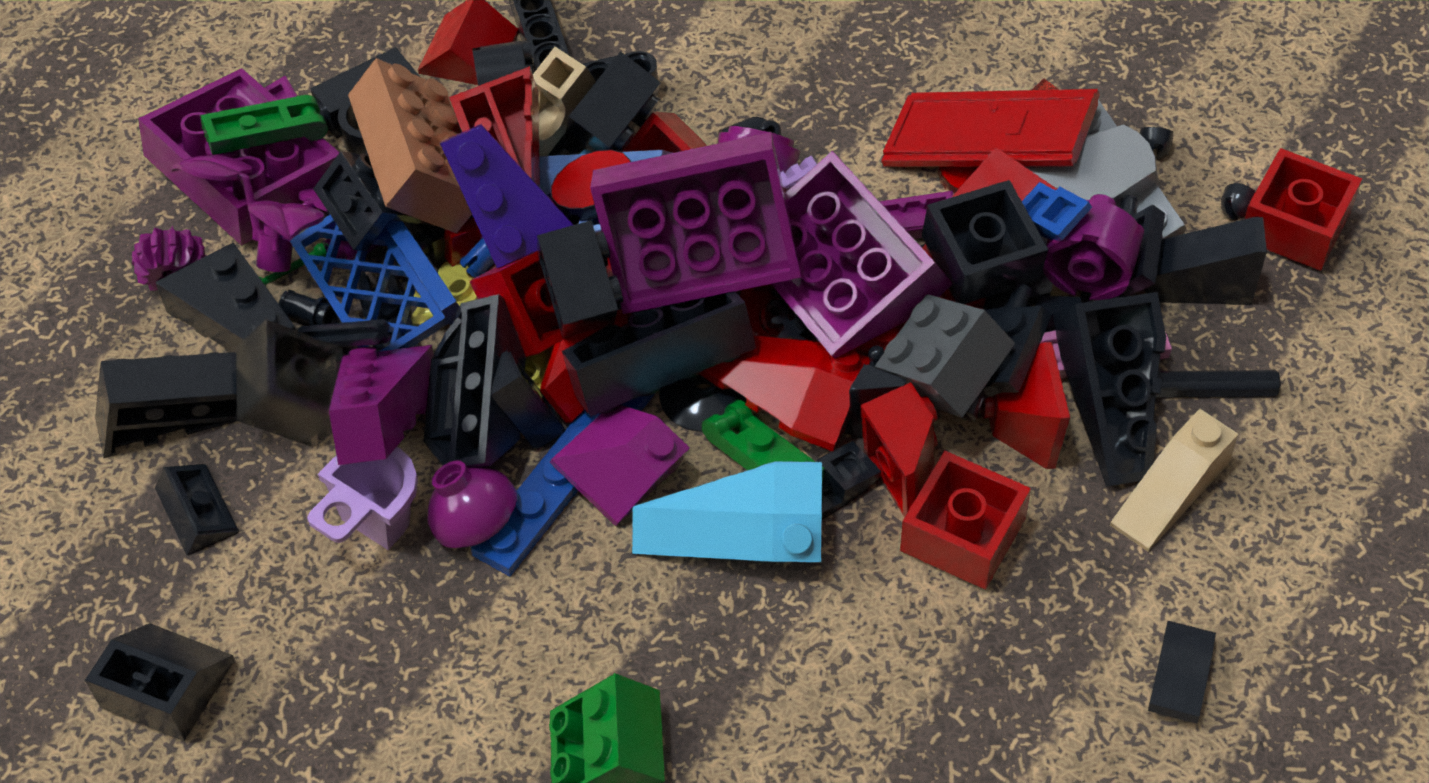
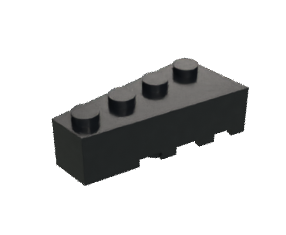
M733 291L632 312L627 324L622 327L609 324L563 350L562 354L575 397L591 417L598 413L611 412L620 404L639 396L652 395L659 391L661 387L678 380L696 377L701 371L722 362H732L742 354L756 349V344L746 303Z

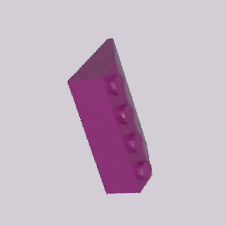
M242 68L138 118L143 155L241 246L251 241L253 234L243 185L236 180L215 181L199 178L181 170L172 172V165L188 158L212 155L202 129L201 115L278 100ZM305 137L216 155L234 158L252 167V173L247 175L250 177L255 201L299 204L302 201L298 198L299 192L307 188H314L340 152L324 138L311 141ZM259 219L261 229H264V222Z
M772 132L593 170L590 189L601 231L604 232L608 244L613 276H617L623 296V302H621L623 314L801 278Z
M833 151L785 193L801 278L772 283L771 285L834 359L908 321L915 306L927 294L940 297L953 285L933 259Z

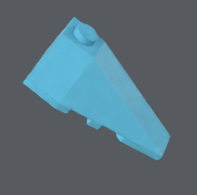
M774 461L751 470L717 479L710 483L633 506L632 554L771 562H821L822 462Z

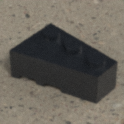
M234 243L155 282L168 314L176 319L180 318L203 337L211 338L223 346L226 352H238L243 363L264 377L304 357L294 324Z

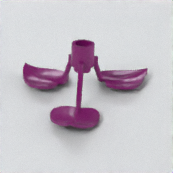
M204 155L188 158L172 165V172L181 170L199 178L215 181L236 180L243 185L253 227L252 240L258 241L256 266L262 270L271 272L289 271L291 269L293 250L290 241L301 231L321 223L324 220V213L320 210L327 211L313 188H307L299 192L298 198L305 201L303 204L255 201L250 177L247 175L252 173V167L234 158L220 155ZM259 219L264 222V229H261Z

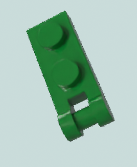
M301 95L201 115L202 129L212 155L300 137L317 141L328 133V126L324 117L320 115L317 100L311 95Z
M736 400L725 408V413L721 416L714 414L702 422L701 426L705 437L746 470H751L774 461L815 462L754 417L751 409L742 400ZM732 429H735V430H737L739 433H738V434H735V433H734L733 431H731V430H732ZM822 467V482H823V479H824V470H825V468H823V467Z

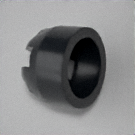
M1160 127L1141 128L1140 135L1150 144L1152 151L1156 149L1157 159L1166 157L1171 150L1174 132Z
M1240 183L1227 185L1221 198V209L1224 215L1231 220L1245 219L1248 205L1256 191Z

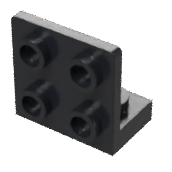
M340 151L313 188L353 250L367 251L390 220L435 226L385 207L369 156L366 153L356 154Z

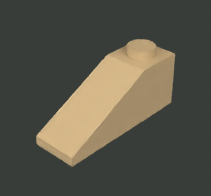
M1199 409L1172 437L1112 519L1110 526L1149 552L1230 463L1238 433Z

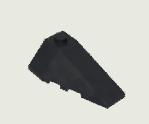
M1158 292L1078 303L1052 313L1060 357L1106 487L1141 481L1154 462L1157 424L1154 421L1156 395L1161 394L1162 379L1158 378L1160 354L1165 352L1166 333Z

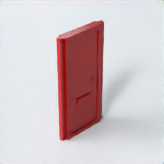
M1098 89L911 93V95L907 96L883 150L884 156L881 161L884 167H979L997 147L1023 166H1073L1079 158L1098 107L1100 94Z

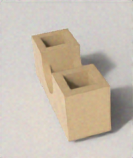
M557 47L552 49L533 74L539 95L540 156H548L566 132L569 115L596 83L586 66Z

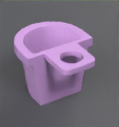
M396 447L389 457L384 460L338 465L337 456H335L318 473L319 480L326 485L329 493L308 514L307 519L312 528L336 543L344 542L355 530H358L387 550L404 534L409 526L411 503L416 496L418 478L411 458L400 448ZM335 506L342 521L345 522L339 526H332L324 521L326 512Z

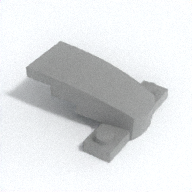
M1099 99L1097 110L1077 163H1074L1073 166H1025L1058 189L1061 186L1085 200H1090L1093 195L1103 194L1113 198L1116 206L1120 208L1121 198H1124L1125 195H1132L1139 200L1137 213L1151 205H1155L1165 213L1163 239L1178 236L1187 231L1185 224L1159 188L1156 158L1150 144L1134 129L1124 124L1116 126ZM1042 237L1044 243L1047 244L1048 239Z

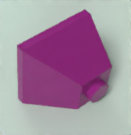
M619 405L611 412L600 414L557 453L550 463L612 524L617 526L633 511V506L640 504L678 468L690 447L657 416Z

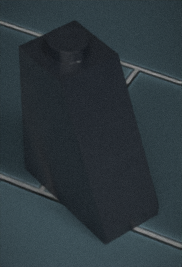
M1252 217L1162 239L1155 284L1146 288L1145 294L1158 292L1159 302L1252 305L1267 254L1263 217Z

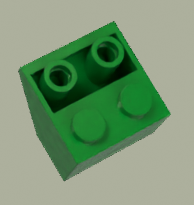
M614 673L550 710L551 783L665 782L660 690Z

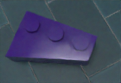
M482 124L440 142L497 268L537 251V235L574 225Z

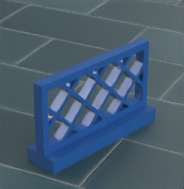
M331 215L325 217L321 223L301 232L290 241L342 323L377 320L382 302L401 305L396 323H389L388 332L393 333L390 345L380 351L413 347L447 324L451 326L458 318L455 314L459 304L403 222L390 220L372 243L373 245L388 247L383 264L364 262L367 251H357L355 260L336 258L341 241H347ZM319 238L331 239L326 257L309 255L305 247ZM395 259L400 266L393 265ZM317 266H323L321 272L319 271ZM333 268L351 270L346 288L328 285ZM361 271L380 273L375 292L356 289ZM390 275L408 277L409 280L404 295L385 293ZM415 290L418 292L421 298L414 297ZM336 296L343 297L342 303L339 302ZM353 299L372 301L367 320L348 316ZM411 306L428 308L433 315L432 318L419 326L406 325ZM361 345V346H357V347H358V348H361V347H369V345Z

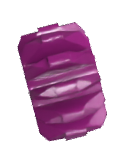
M173 226L169 230L154 228L152 234H140L139 242L134 244L132 265L134 266V273L137 275L138 283L149 285L150 291L158 290L156 281L207 255H205L202 238L192 236L189 229L175 231Z

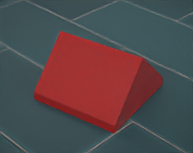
M466 0L444 15L418 68V74L478 85L472 48L514 42L519 30L485 0Z

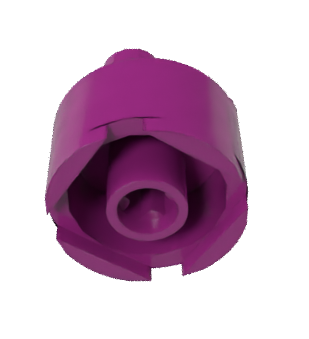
M1096 194L1090 200H1087L1092 206L1090 211L1062 241L1048 239L1046 244L1048 253L1043 272L1052 284L1068 294L1075 296L1077 290L1091 293L1090 299L1106 300L1119 296L1126 290L1140 251L1144 229L1129 213L1117 207L1113 198L1103 194Z

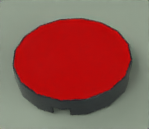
M597 150L578 157L568 163L556 175L551 185V198L554 204L567 218H570V215H578L580 220L598 218L590 189L593 170L629 163L631 160L624 153L615 150Z

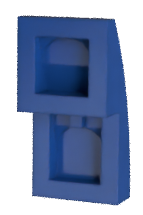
M1041 182L1022 201L1039 234L1044 238L1055 241H1062L1092 208L1089 201L1061 186L1054 190Z

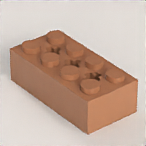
M376 58L348 96L385 207L457 233L472 213L440 145L441 141L462 133L448 98V91L435 79L429 78L426 80L412 74L400 64L395 63L391 65Z

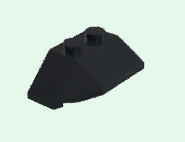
M499 294L461 303L455 314L458 318L445 332L431 359L423 442L442 463V466L452 461H462L467 468L491 466L520 440L519 429L500 408L491 394L499 359L503 352L506 350L511 352L524 369L526 363V356L506 302Z

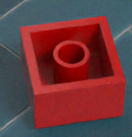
M1280 148L1248 205L1245 219L1263 217L1267 250L1321 271L1352 212L1362 178Z
M537 251L502 267H495L470 281L478 299L497 294L504 298L526 357L539 354L562 340Z
M944 451L902 521L900 551L986 590L1026 520L1031 488L948 451Z

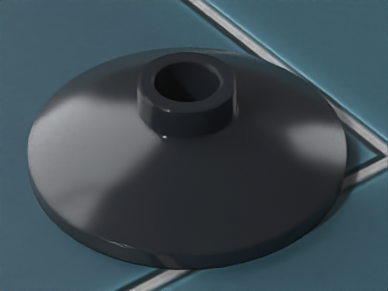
M700 374L696 377L681 379L661 387L659 393L660 404L666 416L676 425L696 432H703L701 425L705 419L714 414L721 416L725 413V408L736 400H742L745 403L747 398L734 389H721ZM701 384L711 385L706 389L696 387Z

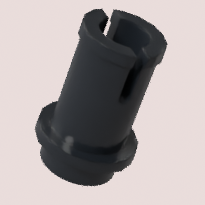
M288 290L281 295L278 303L289 318L308 323L309 325L333 324L337 317L336 312L326 297L315 299L296 293L293 290Z

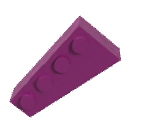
M432 345L376 352L374 347H361L351 350L349 355L342 357L329 408L338 465L387 459L404 439L403 431L412 429L416 425L415 414L426 413L430 365L434 355Z

